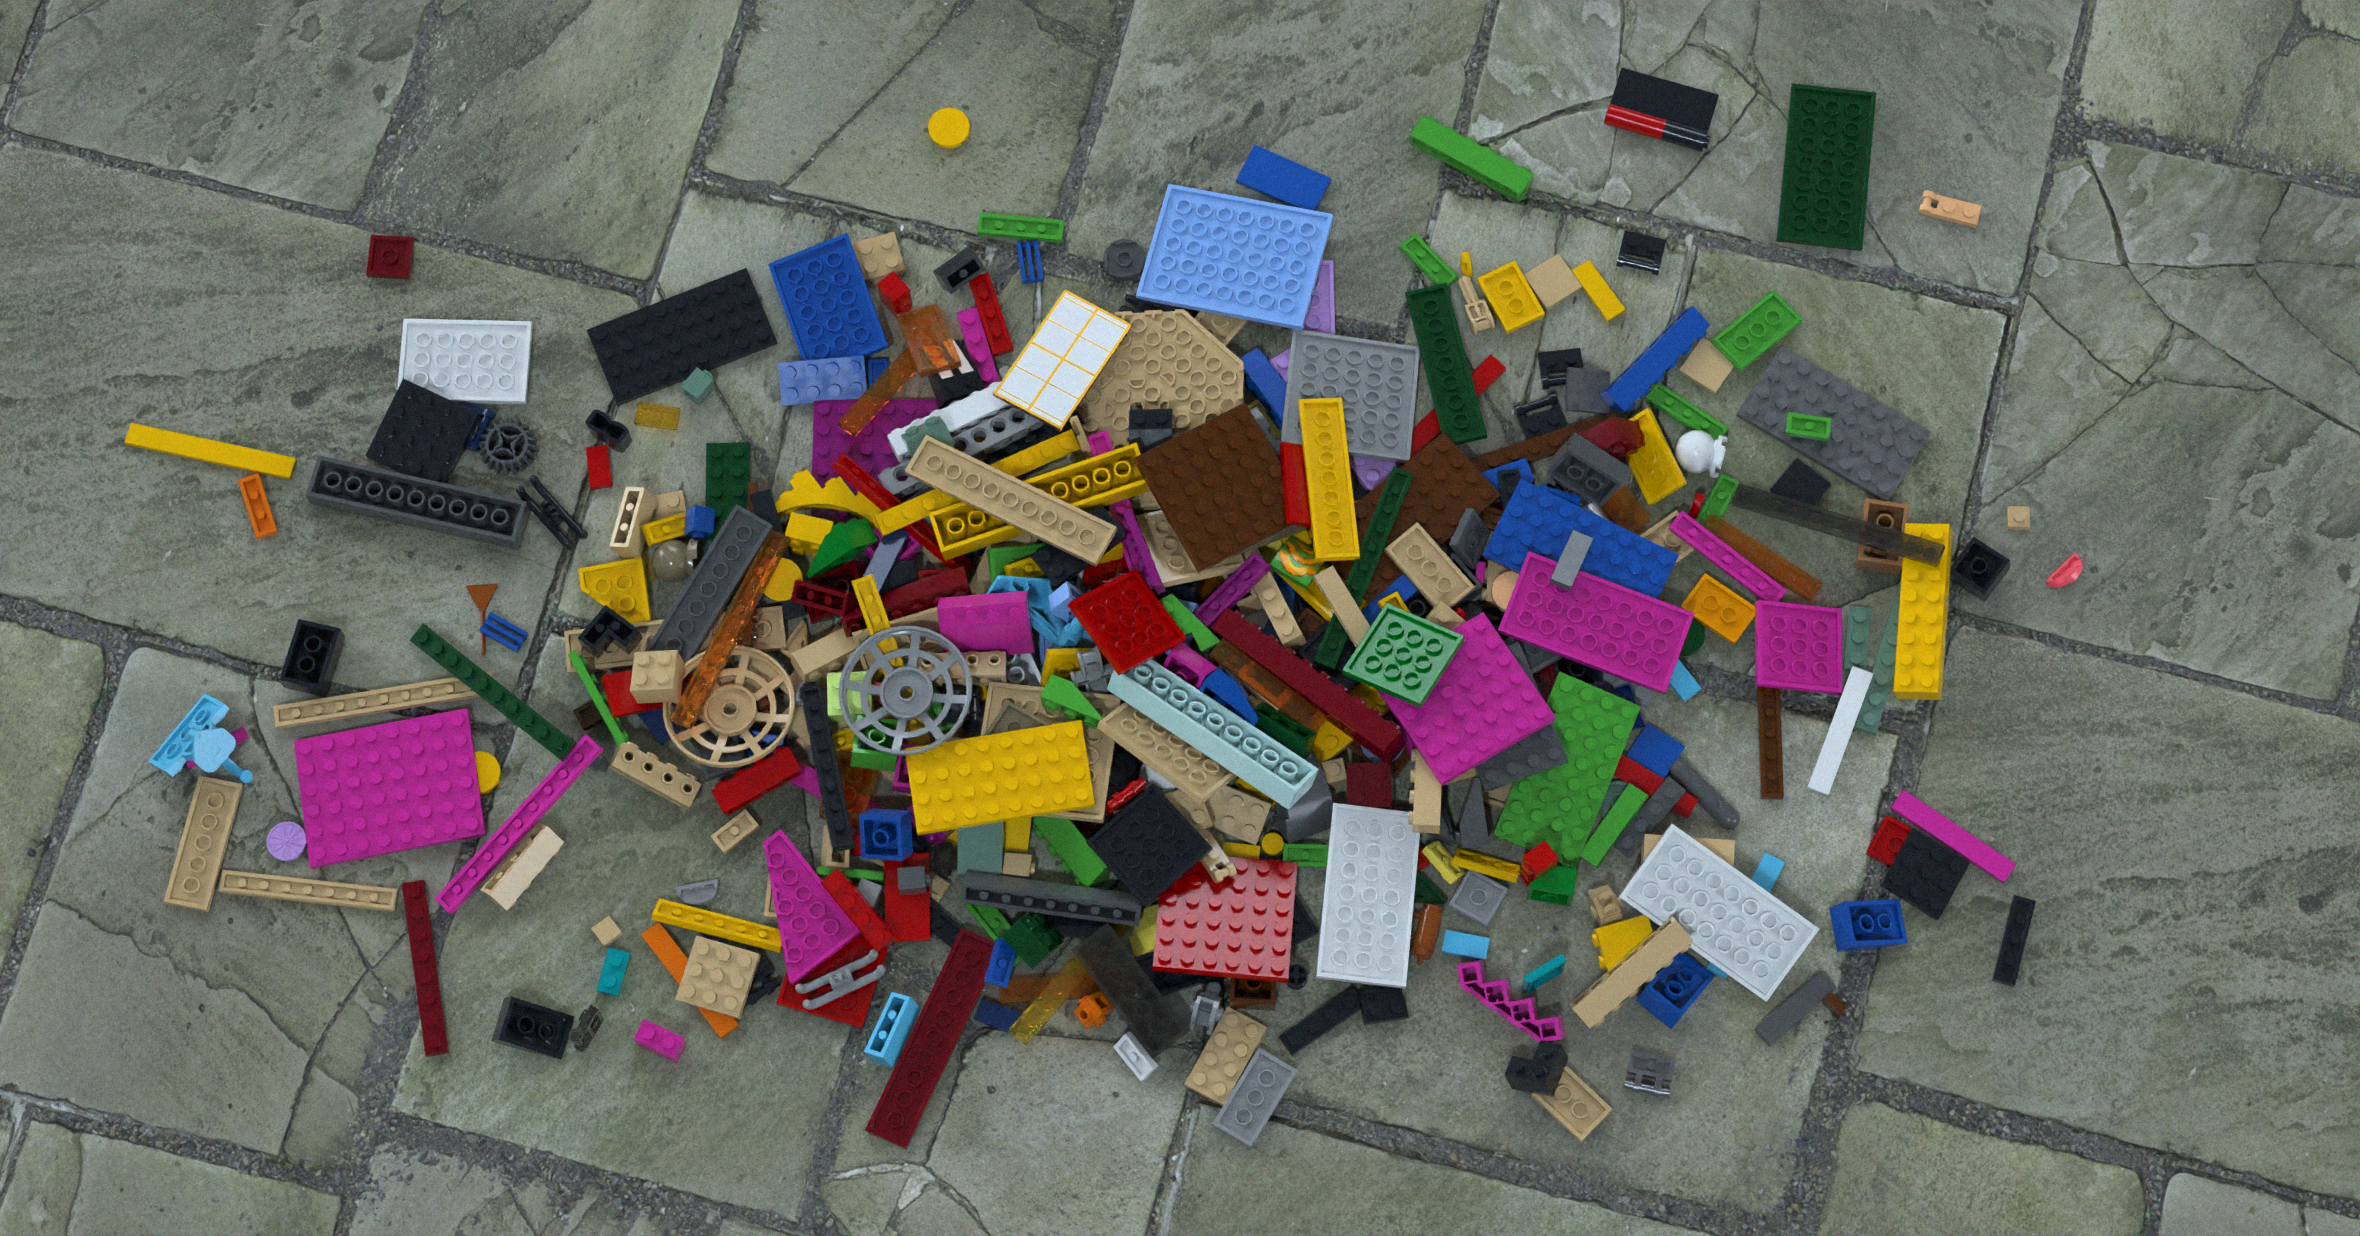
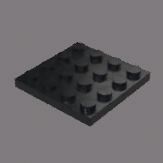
M403 378L365 456L402 474L447 484L480 414Z
M1154 784L1150 785L1086 842L1145 908H1148L1213 850V847Z

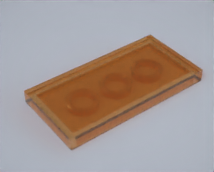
M937 304L896 315L898 325L920 378L962 367L961 360Z

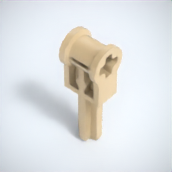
M1463 276L1458 279L1459 286L1467 305H1464V312L1472 333L1478 335L1480 331L1489 328L1491 330L1495 329L1494 319L1485 299H1478L1470 277Z

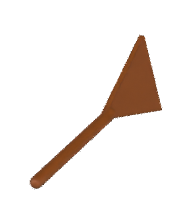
M498 583L466 586L480 611V627L484 624L485 611ZM481 633V654L485 655V635Z

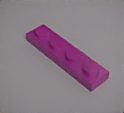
M1129 509L1123 512L1126 520L1122 521L1126 532H1131L1133 535V539H1130L1134 551L1139 550L1141 554L1138 561L1142 570L1147 569L1149 573L1146 576V580L1150 589L1155 588L1158 594L1163 593L1166 589L1160 579L1132 510Z
M1255 552L1193 615L1210 630L1227 608L1231 609L1272 568Z

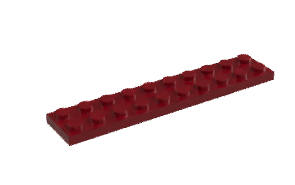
M961 928L865 1128V1132L907 1150L986 984L984 978L995 942Z

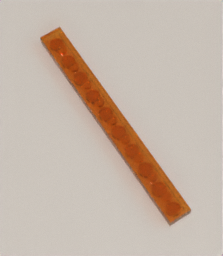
M771 531L761 545L670 717L673 723L692 729L791 541L788 536Z

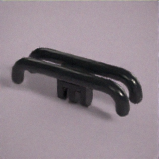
M532 475L530 482L544 499L541 503L542 509L528 495L524 487L518 486L516 488L518 496L521 500L527 501L530 510L567 550L572 551L575 548L574 542L570 541L557 526L565 522L583 540L588 538V532L581 528L543 486L538 477Z

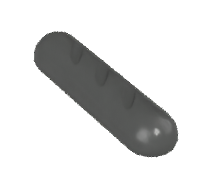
M1682 759L1673 761L1669 771L1671 777L1687 793L1699 799L1698 804L1720 826L1725 829L1737 827L1740 821L1738 812L1688 762Z

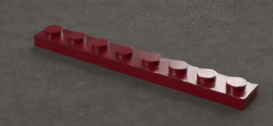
M424 880L403 883L402 890L426 1057L447 1054L449 1053L426 884Z

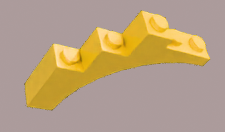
M808 469L800 470L789 481L794 489L782 493L779 497L780 499L775 502L779 518L791 514V512L813 508L835 509L848 512L861 519L866 518L868 523L880 532L873 516L883 511L861 492L858 491V494L855 496L840 476L828 480L822 489Z

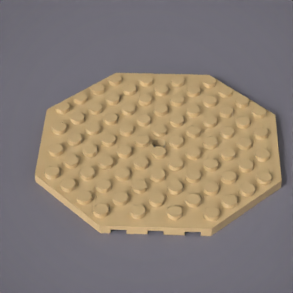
M1175 309V311L1163 312L1162 310H1147L1143 313H1132V311L1115 312L1114 316L1132 324V326L1075 409L1085 422L1082 428L1086 438L1087 436L1107 430L1113 450L1129 445V410L1134 406H1141L1143 409H1173L1176 418V437L1244 403V363L1184 309ZM1081 449L1073 452L1076 461L1086 460ZM1151 491L1129 498L1133 510L1161 509Z

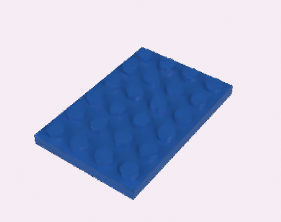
M848 233L768 264L802 360L864 355L865 358L889 348Z

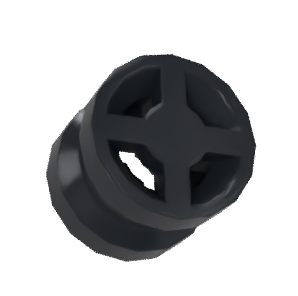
M1299 964L1291 965L1289 967L1287 986L1292 990L1304 988L1308 979L1307 970Z

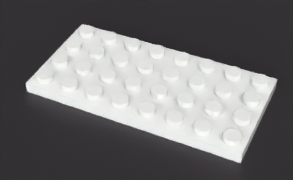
M1333 803L1316 978L1406 988L1420 833H1413V825H1408L1409 812Z
M1671 823L1619 895L1620 898L1659 926H1662L1673 916L1693 939L1690 943V948L1766 1002L1819 931V928L1673 823Z

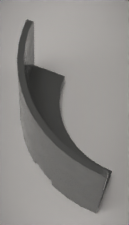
M1313 750L1310 756L1304 759L1319 769L1312 787L1289 810L1279 803L1274 805L1279 832L1288 844L1330 829L1333 801L1327 780Z

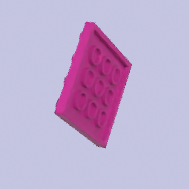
M1757 600L1755 602V686L1840 695L1842 693V609Z

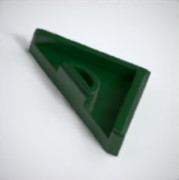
M1420 871L1416 873L1414 903H1447V899Z

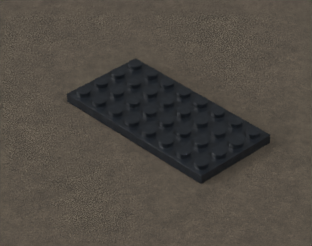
M747 268L587 329L617 406L682 382L691 375L696 367L701 371H710L778 344Z

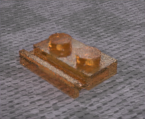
M1626 486L1616 491L1601 507L1612 523L1633 533L1651 521V518Z

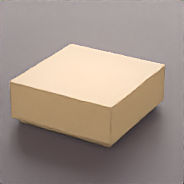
M607 916L591 928L604 947H607L623 935L610 916Z

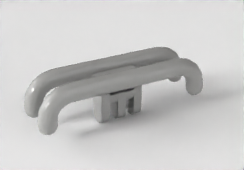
M872 949L863 958L809 983L797 984L795 990L800 994L808 993L830 983L833 991L816 999L804 1000L803 1007L808 1010L815 1009L882 977L886 971L883 965H879L875 971L853 981L851 975L852 972L875 961L878 957V952Z

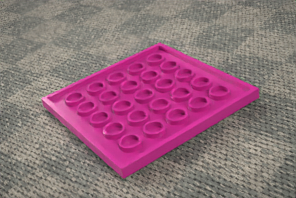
M1484 612L1452 630L1463 635L1465 641L1421 708L1377 690L1441 786L1556 720L1555 715Z

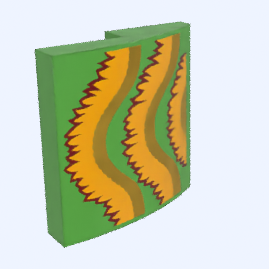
M1291 536L1274 557L1270 567L1275 572L1307 590L1314 580V575L1321 572L1327 561L1315 562L1314 549Z

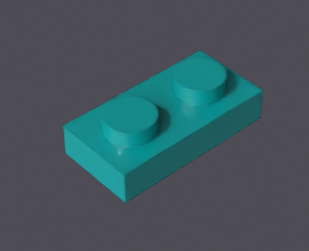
M608 948L597 985V992L619 997L631 953Z

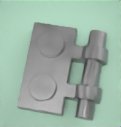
M1631 1050L1627 1074L1635 1075V1080L1625 1079L1624 1088L1638 1094L1639 1092L1653 1094L1652 1096L1657 1098L1659 1096L1669 1097L1670 1089L1662 1087V1081L1672 1082L1676 1059ZM1642 1077L1656 1079L1655 1085L1641 1083Z

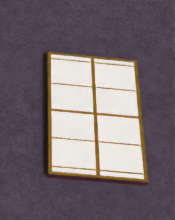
M1064 290L996 388L993 396L1061 432L1132 328V324Z

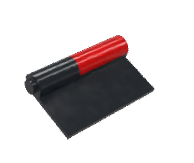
M1621 67L1604 124L1702 152L1703 148L1707 149L1711 137L1707 136L1719 95Z

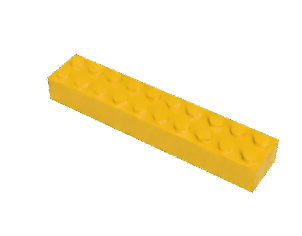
M1137 442L1023 481L1085 512L1092 511L1100 504L1105 507L1151 491L1133 461L1135 457L1141 455ZM964 502L929 513L945 561L1025 534V532Z

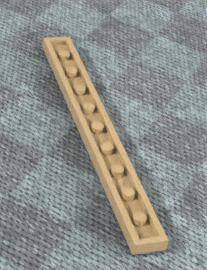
M492 671L486 672L493 678ZM452 677L273 706L275 727L283 729L480 696L458 678Z

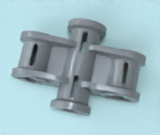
M1096 646L1090 651L1076 652L1081 670H1069L1072 683L1077 689L1078 686L1084 685L1086 692L1110 695V692L1107 690L1106 679L1111 678L1114 668L1109 662L1102 663L1099 648Z

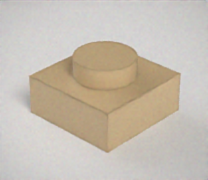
M2007 506V530H2029L2030 507Z

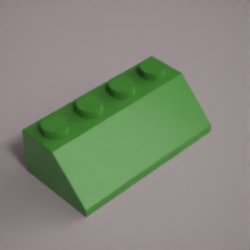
M1036 816L1033 820L1035 827L1032 829L1039 840L1044 839L1048 844L1046 846L1047 850L1053 857L1057 855L1061 860L1059 863L1066 874L1069 872L1075 878L1073 883L1076 886L1097 888L1109 879L1107 866L1086 844V839L1070 819Z

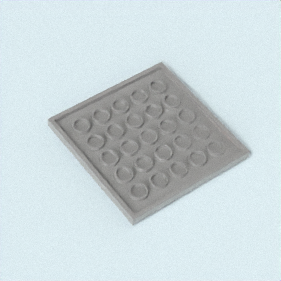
M1293 329L1280 443L1286 442L1302 445L1298 409L1299 399L1342 398L1348 455L1405 464L1410 460L1420 357L1419 347Z

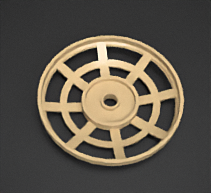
M737 645L720 646L706 650L685 663L683 679L696 667H698L704 677L693 687L688 698L681 696L680 701L673 702L685 706L684 718L688 730L675 734L671 721L672 702H663L665 727L676 747L688 758L700 764L718 768H732L751 764L772 752L788 733L796 708L793 686L783 667L770 655L760 650ZM722 656H741L738 668L722 669L711 673L705 663ZM754 658L767 664L778 676L767 683L759 675L747 670L749 659ZM736 676L734 685L720 687L716 681L718 678ZM745 678L755 681L762 688L751 694L750 691L743 687ZM782 683H784L789 697L788 715L776 714L777 703L773 690ZM708 684L712 693L706 701L695 700L698 693ZM765 696L769 698L770 714L760 713L757 710L756 702ZM728 707H735V713L731 715L725 713ZM692 709L704 711L706 722L694 727ZM754 722H767L763 730L753 738L748 729L751 728ZM773 723H786L779 737L770 746L762 750L758 742L768 734ZM709 729L719 734L716 745L706 741L699 734ZM741 735L746 742L737 746H725L728 736ZM693 737L702 746L713 750L710 760L694 755L681 742ZM748 748L754 753V756L743 760L719 762L722 753L739 752Z

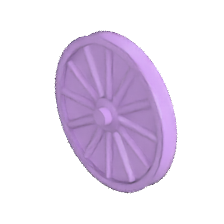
M281 822L275 825L267 836L269 852L273 857L281 861H291L298 858L307 846L305 831L294 822Z

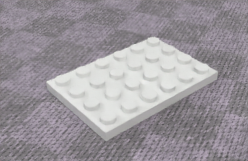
M404 319L397 390L404 378L455 403L462 401L486 404H527L532 321Z

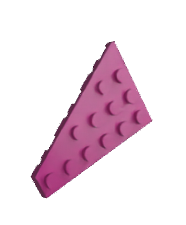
M780 829L765 840L763 846L788 979L793 986L859 936L861 932L821 885L822 880Z

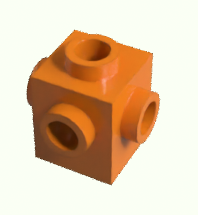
M1100 990L1080 999L1078 1002L1079 1006L1075 1009L1074 1013L1086 1029L1095 1025L1098 1028L1108 1020L1107 1016L1115 1007L1103 991Z

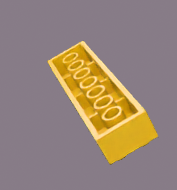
M1905 523L1893 690L1897 699L1942 700L1953 531L1950 524Z

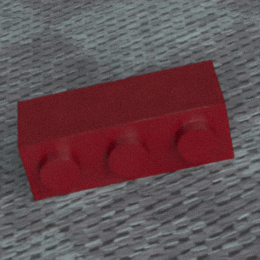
M795 580L792 602L842 616L860 607L858 600L854 598V592L811 580Z

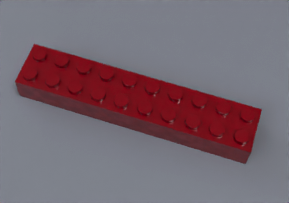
M1227 608L1211 627L1214 635L1222 642V646L1249 665L1252 662L1255 663L1256 670L1282 689L1290 692L1293 697L1388 765L1392 763L1406 745L1403 739L1404 735L1400 732L1401 728L1395 722L1384 720L1382 718L1383 715L1377 709L1372 708L1370 710L1365 706V701L1360 697L1349 695L1348 689L1342 684L1338 683L1335 685L1330 681L1331 677L1323 671L1317 672L1314 670V665L1305 658L1300 660L1296 657L1297 653L1288 646L1284 648L1279 645L1280 641L1271 634L1265 635L1262 632L1263 629L1258 624L1247 622L1245 620L1246 617L1238 610L1233 612Z

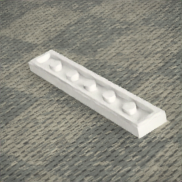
M1852 666L1807 789L1826 796L1829 795L1873 673Z

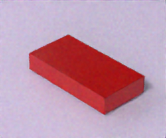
M608 445L586 447L590 489L596 490L613 487Z

